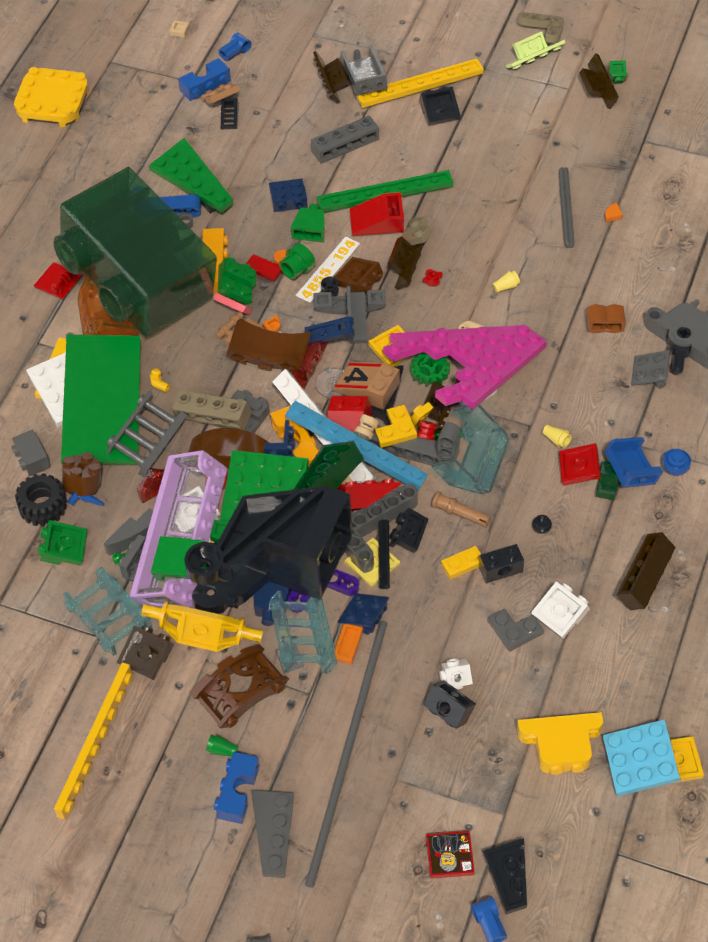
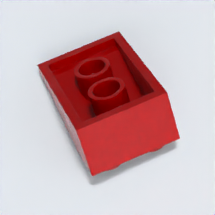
M331 396L327 418L354 433L355 428L360 424L359 420L362 415L371 417L372 407L368 396Z

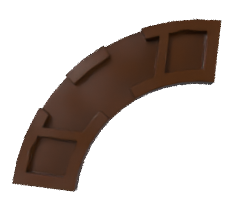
M238 319L226 356L244 365L247 362L258 365V369L272 371V368L282 369V372L285 369L289 372L300 370L311 332L279 333L257 327L243 319Z
M217 428L195 436L191 441L188 453L203 450L229 469L232 450L265 454L264 443L269 442L246 430ZM199 456L187 457L186 462L198 464ZM190 470L198 478L204 475L201 471Z

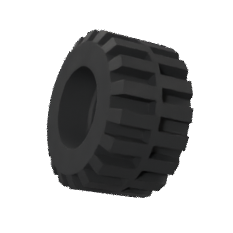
M41 473V476L34 474L32 478L27 477L26 481H22L20 487H17V493L15 494L22 519H25L28 524L32 522L33 526L38 524L45 526L49 520L58 521L60 519L59 516H63L65 514L64 510L67 509V499L62 483L57 478L54 479L52 475L46 476ZM49 497L44 502L34 503L38 498Z

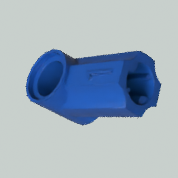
M237 32L231 37L230 42L218 49L221 58L227 61L239 52L246 53L251 48L252 43Z
M492 896L471 904L473 916L476 922L480 923L488 942H502L507 939V934L499 918L498 907Z

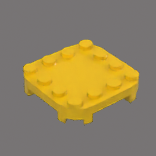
M31 67L23 78L14 101L16 114L22 119V122L28 123L29 119L59 122L60 127H66V123L73 120L78 121L84 97L86 94H89L86 76L83 72Z

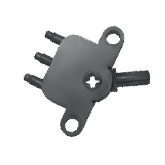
M697 299L690 304L681 303L668 314L657 307L647 310L645 327L667 342V347L672 352L671 355H674L672 372L676 375L683 372L685 357H690L708 369V311L704 313L696 308L700 303Z

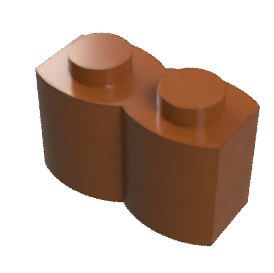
M594 304L587 306L588 332L602 333L607 331L619 333L625 330L624 306L616 304L608 306Z

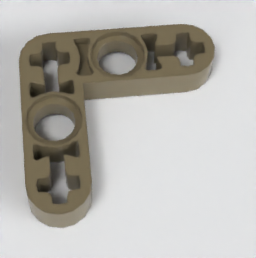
M522 12L518 14V24L547 28L545 40L549 43H558L563 30L564 18Z

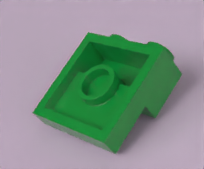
M225 258L218 265V293L249 305L252 302V288L256 285V270L252 269L249 264L242 265L236 262L234 258Z
M49 520L47 526L42 527L40 538L44 539L43 544H39L37 555H41L40 561L56 565L66 562L80 566L83 560L87 528Z

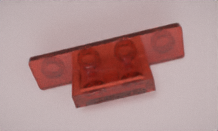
M313 341L311 346H307L300 370L292 372L293 377L304 390L311 376L315 373L316 366L321 361L328 342L319 343Z

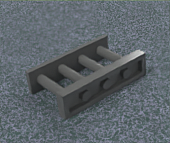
M150 390L146 396L142 395L137 402L138 407L116 436L112 435L106 444L109 446L106 452L108 455L116 448L139 463L138 466L141 468L138 474L144 478L187 417V414L182 411L178 416H172L150 402L149 400L153 393ZM144 407L169 422L170 427L168 430L161 429L141 416L140 413ZM137 421L157 434L158 438L161 439L158 444L150 442L130 429L133 422ZM124 434L149 449L150 455L148 458L140 456L119 441Z

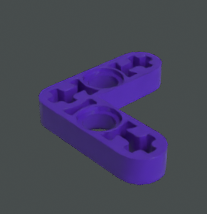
M337 569L335 570L333 575L337 576L338 580L329 582L327 588L347 596H354L359 592V580L355 576ZM351 583L354 584V586H351L350 588H347V585L350 586ZM292 590L288 597V607L292 612H302L311 597ZM299 595H301V597H300V603H297L296 605H294L293 602H297L298 599H299Z

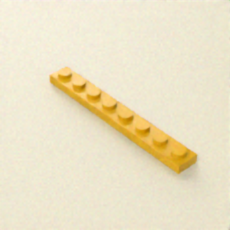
M476 58L387 84L388 89L358 95L356 98L361 107L365 108L483 74L484 69Z
M121 664L54 807L58 818L65 820L68 813L73 811L76 795H79L82 791L83 780L85 776L90 774L91 763L100 752V743L102 739L107 737L108 726L116 717L118 704L123 702L125 689L133 680V673L129 664Z

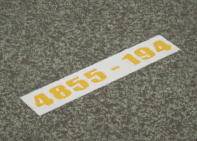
M345 237L295 296L311 302L314 299L313 293L321 291L322 279L333 276L360 243Z

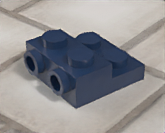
M303 178L269 183L274 212L308 208Z

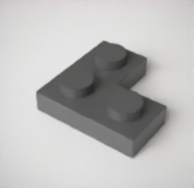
M503 609L488 617V623L509 652L544 634V629L534 615L515 623L506 609Z

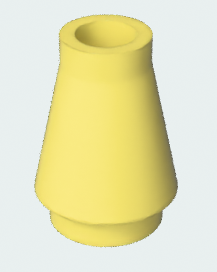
M508 271L500 279L492 283L496 293L517 287L520 284V279L515 271Z
M549 424L543 429V435L547 436L559 448H566L571 442L572 435L567 430L553 427Z

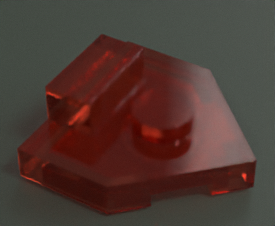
M151 468L137 487V492L142 503L158 495L165 469Z

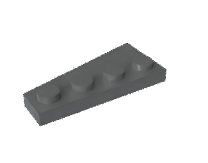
M251 790L263 877L285 878L294 793Z

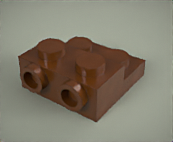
M352 257L334 277L338 280L339 286H350V293H366L367 290L372 289V285L377 280H381L383 271L379 262Z

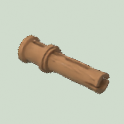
M440 491L436 493L432 502L433 508L443 509L447 514H457L484 527H487L489 524L488 520L491 518L489 515L458 503V500L454 497L451 499L442 495Z

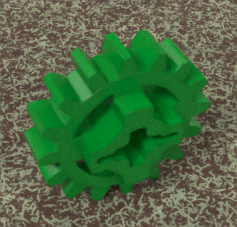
M425 352L423 355L418 353V358L413 357V362L410 363L413 380L419 379V384L421 385L424 382L426 387L429 386V383L433 384L434 381L442 384L443 379L447 380L448 374H450V361H447V357L434 360Z

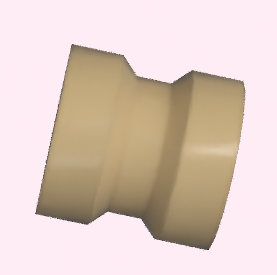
M362 415L359 420L360 424L355 428L354 433L366 440H371L373 430L377 428L379 422L368 415Z

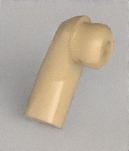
M466 321L460 324L458 329L485 327V325Z

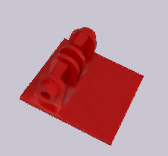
M53 262L33 286L64 299L83 275L76 271L77 267L74 264L68 265L66 268Z

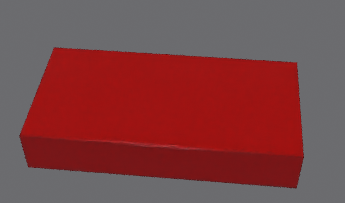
M255 254L246 262L252 269L256 270V275L273 282L282 273L279 264Z

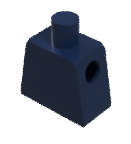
M268 582L254 594L255 616L262 617L261 623L263 625L272 626L274 618L284 617L288 606V597L292 592L291 589Z

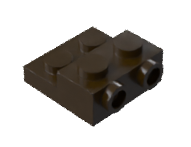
M144 625L141 628L134 626L116 663L120 665L122 663L129 664L131 670L154 680L162 662H166L174 644L169 642L170 637L161 633L156 636L152 634V629Z

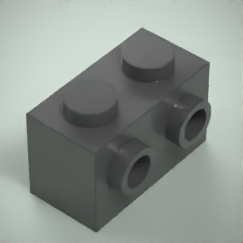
M33 429L12 438L14 445L11 448L15 457H20L18 462L22 471L26 469L28 475L31 476L50 468L48 457Z

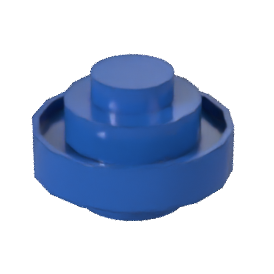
M670 449L664 454L662 465L665 471L672 475H683L690 469L691 458L684 450Z

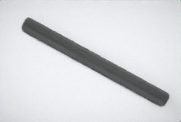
M561 167L559 169L564 243L566 248L574 247L569 171L567 167Z

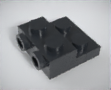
M443 86L433 91L425 90L420 94L419 100L428 126L461 118L453 87Z

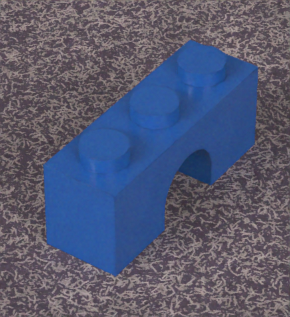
M220 58L206 64L207 75L196 76L193 72H190L178 78L179 89L189 101L206 94L208 90H214L218 86L231 81L230 69Z
M233 752L232 759H228L226 764L227 775L226 778H222L220 784V791L222 792L220 798L217 797L214 804V810L217 812L218 819L243 824L248 808V799L246 795L238 794L235 790L242 784H255L260 767L258 757Z

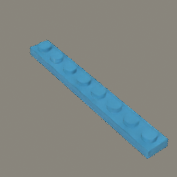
M296 400L286 412L285 417L331 443L354 441L365 462L405 484L416 486L417 491H419L428 476L427 473Z

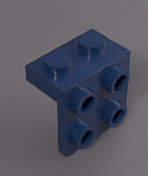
M285 420L284 443H264L265 454L293 457V449H295V438H292L294 437V427L290 426L289 420Z

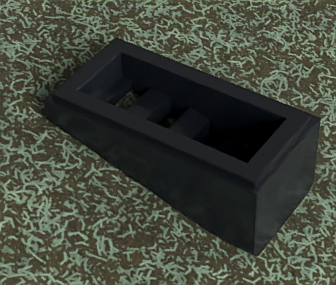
M238 98L221 99V130L237 129Z

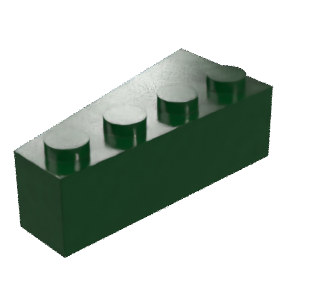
M349 441L323 445L293 490L329 486L337 489L364 459L355 442Z

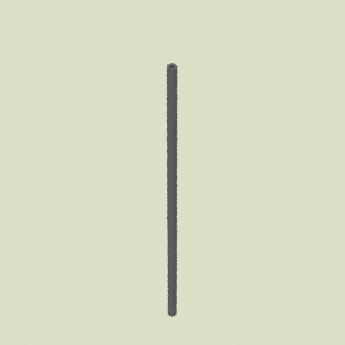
M385 621L379 622L306 880L305 885L309 888H314L386 631L387 622Z

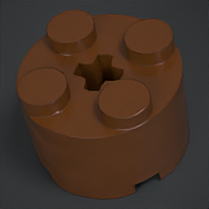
M88 452L82 455L65 457L62 464L63 489L69 494L75 492L77 496H89L96 493L97 488L101 485L100 462Z

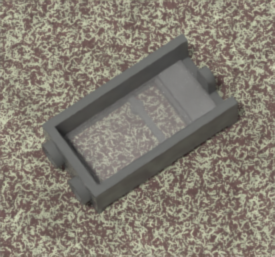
M369 45L370 57L361 58L360 51L356 49L353 52L354 60L348 61L345 52L341 51L342 65L356 96L388 89L387 75L372 45Z

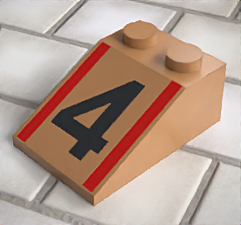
M349 362L333 387V391L346 396H368L372 406L384 410L400 383V369L384 363Z

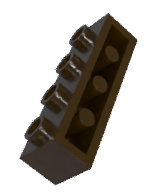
M663 532L647 534L616 594L629 610L646 608L661 576L664 574L669 560L672 558L676 547Z

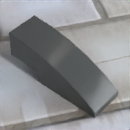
M149 508L137 521L130 517L104 543L106 554L110 556L116 552L121 553L128 550L130 543L133 540L135 541L138 534L146 537L153 510Z

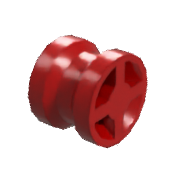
M420 420V430L417 431V436L428 440H435L434 432L438 425Z

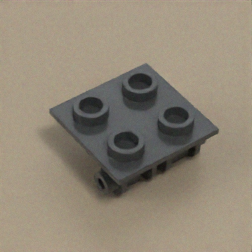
M670 350L634 356L631 385L655 382L658 388H664L667 384Z

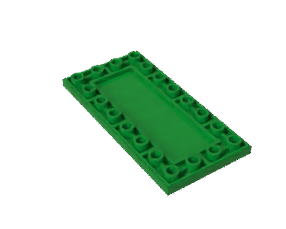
M66 334L61 464H63V459L67 456L82 455L88 452L101 465H138L136 461L116 448L108 455L106 452L109 446L106 444L112 435L116 436L138 407L140 336ZM134 421L130 429L138 433L139 423ZM124 434L119 442L138 454V442Z

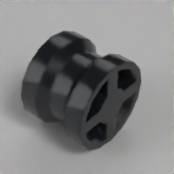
M332 276L323 278L321 281V292H331L332 297L338 296V280Z

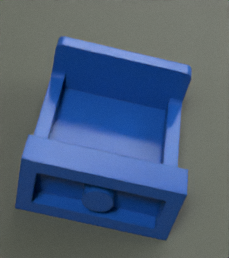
M643 437L613 439L604 451L623 488L654 485L663 474L660 466L651 467L641 449L645 441Z

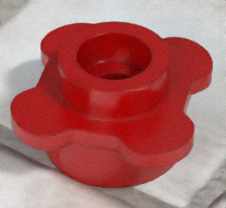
M428 269L426 270V276L423 277V282L430 287H435L440 284V278L443 277V273Z

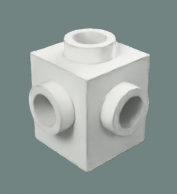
M452 658L447 660L446 663H441L442 670L439 671L441 681L445 680L457 690L462 689L465 685L473 684L470 664L466 659Z

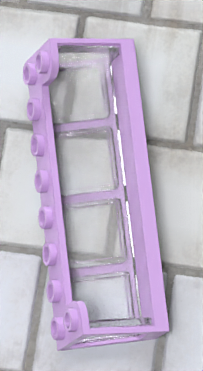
M205 451L168 456L129 596L141 605L145 603L162 608L167 600L172 605L192 607V593L197 583L191 579L165 577L164 581H157L151 574V568L160 536L209 542L228 468Z

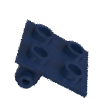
M356 593L338 620V623L362 626L363 633L367 635L373 633L375 624L380 622L383 613L388 609L387 602L389 597Z

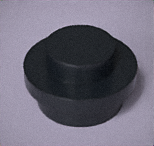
M538 515L533 520L532 527L537 533L545 534L551 530L552 522L548 516Z

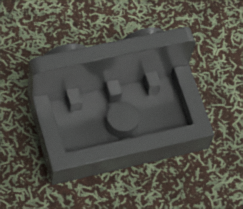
M139 534L135 541L133 540L130 543L129 551L119 562L122 577L134 582L146 537Z

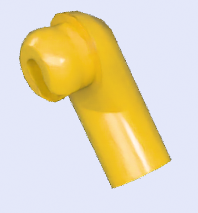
M152 369L149 375L152 387L167 393L170 389V384L162 381L159 369Z

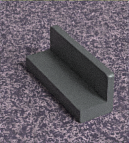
M346 286L348 316L354 318V325L352 327L355 330V336L349 338V344L367 343L365 292L350 293V286Z

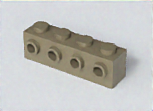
M180 390L172 408L176 416L181 411L187 414L185 420L241 430H245L252 413L247 401L243 399H229L226 396L217 397L208 393L199 394L191 390L188 392Z

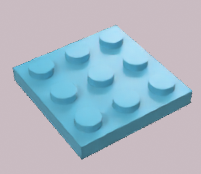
M665 719L603 735L617 796L681 781Z

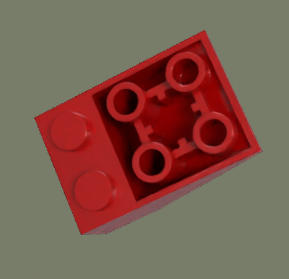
M401 192L384 193L349 209L352 236L404 232Z
M384 479L378 482L376 480H367L357 485V481L340 484L337 489L350 494L351 511L367 508L400 486L401 482H394V479Z

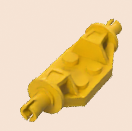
M167 600L162 608L145 603L142 608L141 616L159 619V628L164 629L179 644L218 652L234 645L239 646L240 641L243 639L261 643L263 630L246 627L245 618L239 620L230 616L186 606L172 605ZM167 616L178 620L177 627L166 620ZM225 631L237 632L234 637L224 638Z

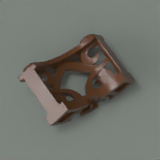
M260 644L242 649L240 651L241 654L235 658L229 656L217 665L218 670L210 677L206 674L189 693L202 704L217 722V726L220 729L235 726L239 721L238 719L252 706L271 695L281 693L286 687L285 684L289 678L283 676L263 654L265 649ZM247 667V671H243L241 669ZM235 673L243 677L253 676L249 691L244 693H228L231 686L230 675ZM222 681L226 682L224 689L223 686H219ZM208 696L216 699L214 705L207 698ZM222 701H224L223 712L227 707L231 708L224 717L217 710Z

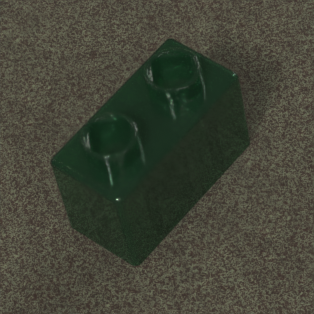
M126 167L61 203L60 234L55 236L53 240L56 255L70 273L76 275L84 272L98 287V296L101 304L115 321L121 323L129 320L142 335L149 336L212 298L217 263L215 253L132 168Z

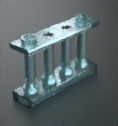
M100 567L96 570L98 578L96 583L75 598H72L67 592L63 593L65 599L64 606L70 613L73 611L96 636L105 652L109 651L115 656L117 653L114 644L129 634L134 626L141 628L144 625L152 629V624L149 617L141 616L142 609L103 567ZM105 588L108 591V595L84 612L79 604L98 590ZM117 601L120 604V608L96 625L90 618L111 602ZM129 614L132 617V622L110 638L103 633L105 628L123 615Z
M277 591L270 599L269 609L273 615L281 653L280 661L283 664L284 672H289L296 662L318 663L321 673L329 674L336 666L337 659L323 599L318 600L311 597L307 603L283 601L281 591ZM285 609L304 610L308 613L309 620L288 619ZM289 627L310 628L313 637L291 636ZM293 644L314 645L317 655L295 654Z

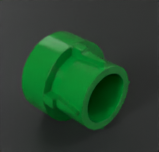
M295 243L286 251V256L279 262L281 271L291 280L301 274L308 273L316 265L312 252L301 243Z

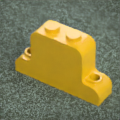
M602 712L518 720L517 735L522 743H533L536 745L539 767L543 772L551 773L552 775L568 771L580 773L590 766L592 750L589 738H596L601 734L603 716Z

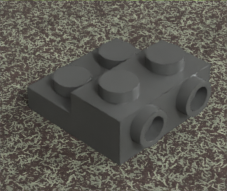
M238 389L230 398L247 401L252 413L245 430L255 433L270 413L267 400L263 397L257 399L248 390L240 391Z

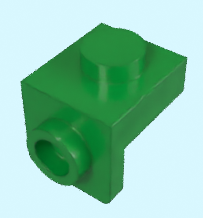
M626 60L609 61V77L612 82L620 84L627 80Z

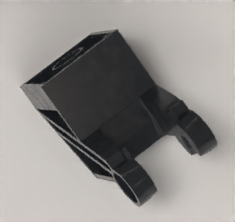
M329 486L242 496L217 544L200 542L191 546L186 552L184 561L187 575L193 582L197 583L192 593L194 607L198 610L216 614L225 612L228 607L238 609L241 604L250 599L268 582L321 600L353 536L350 494ZM204 563L210 565L207 569H203L201 566ZM208 590L215 591L213 595H207Z

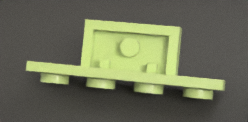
M542 31L512 44L518 60L505 66L506 68L512 67V69L519 68L524 61L526 63L535 60V56L539 55V57L547 55L551 49L555 51L562 48L561 45L566 43L565 39L547 46Z

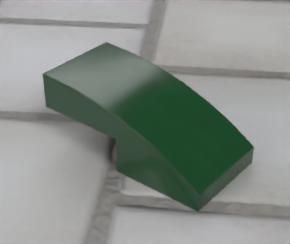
M603 461L596 497L615 501L619 478L611 463Z

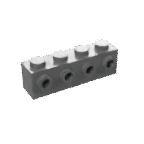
M370 115L311 139V152L320 164L379 140V127Z

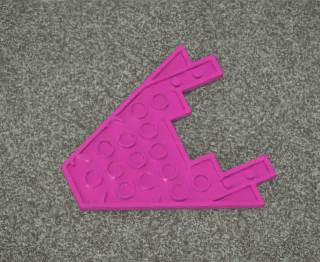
M526 325L451 330L439 328L436 331L391 333L389 340L392 344L384 346L383 353L392 361L425 352L434 360L449 355L465 367L456 371V378L460 382L435 390V397L445 406L463 401L468 407L474 409L546 348L547 341Z

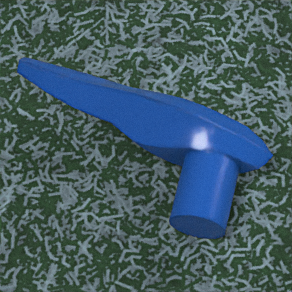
M71 492L72 495L67 501L72 506H74L78 499L104 506L102 501L92 495L77 496L75 492Z

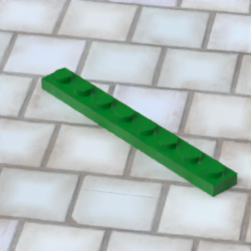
M445 170L317 196V203L320 207L319 209L325 213L354 207L384 193L401 192V197L453 187V179L450 171Z

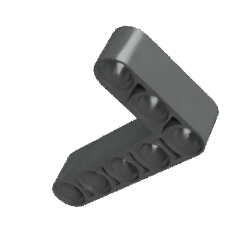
M447 422L443 426L438 441L417 436L415 439L383 447L382 449L394 456L444 470H452L460 451V428L454 423ZM374 429L372 439L367 441L380 447Z
M406 484L380 498L367 508L360 509L351 514L353 536L345 550V554L351 558L353 564L362 572H370L374 567V553L362 537L378 529L379 520L387 519L391 522L397 518L400 512L403 513L408 508L414 509L418 505L416 486Z

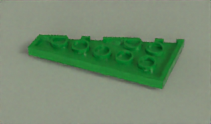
M185 138L181 139L149 165L150 171L185 192L198 195L201 201L220 213H223L234 204L233 198Z

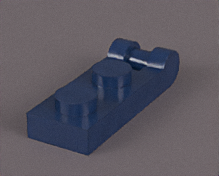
M348 316L305 327V332H311L308 346L344 337H354L355 330L352 327L354 325V318Z

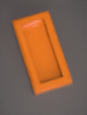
M343 624L332 656L333 661L352 665L363 634L362 627Z

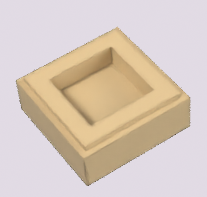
M174 20L169 30L170 35L185 37L190 25L188 22Z

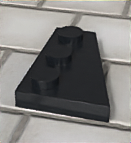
M524 838L483 851V857L505 914L527 908Z

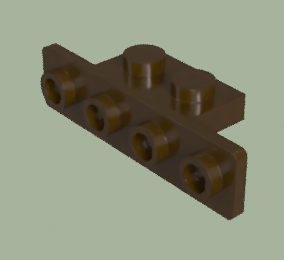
M314 51L315 58L313 60L316 66L320 68L318 72L324 78L322 81L324 86L329 90L327 94L331 100L334 99L338 104L340 99L336 91L350 83L339 58L325 65L317 51Z
M595 53L588 63L589 69L582 68L579 74L588 94L593 97L603 98L607 108L611 109L619 96L599 54Z
M402 236L397 238L388 261V265L399 274L395 285L397 290L407 287L411 283L412 275L416 270V264L425 243L411 245Z
M455 377L452 385L460 381ZM435 381L431 385L423 404L424 406L429 402L433 406L428 417L437 421L438 428L434 434L438 430L443 429L446 423L443 421L444 417L447 418L452 409L449 405L445 406L435 397V390L445 387Z

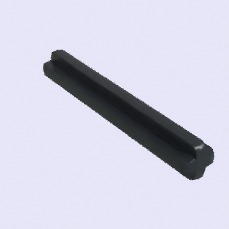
M387 519L379 520V588L382 590L390 588L389 520Z

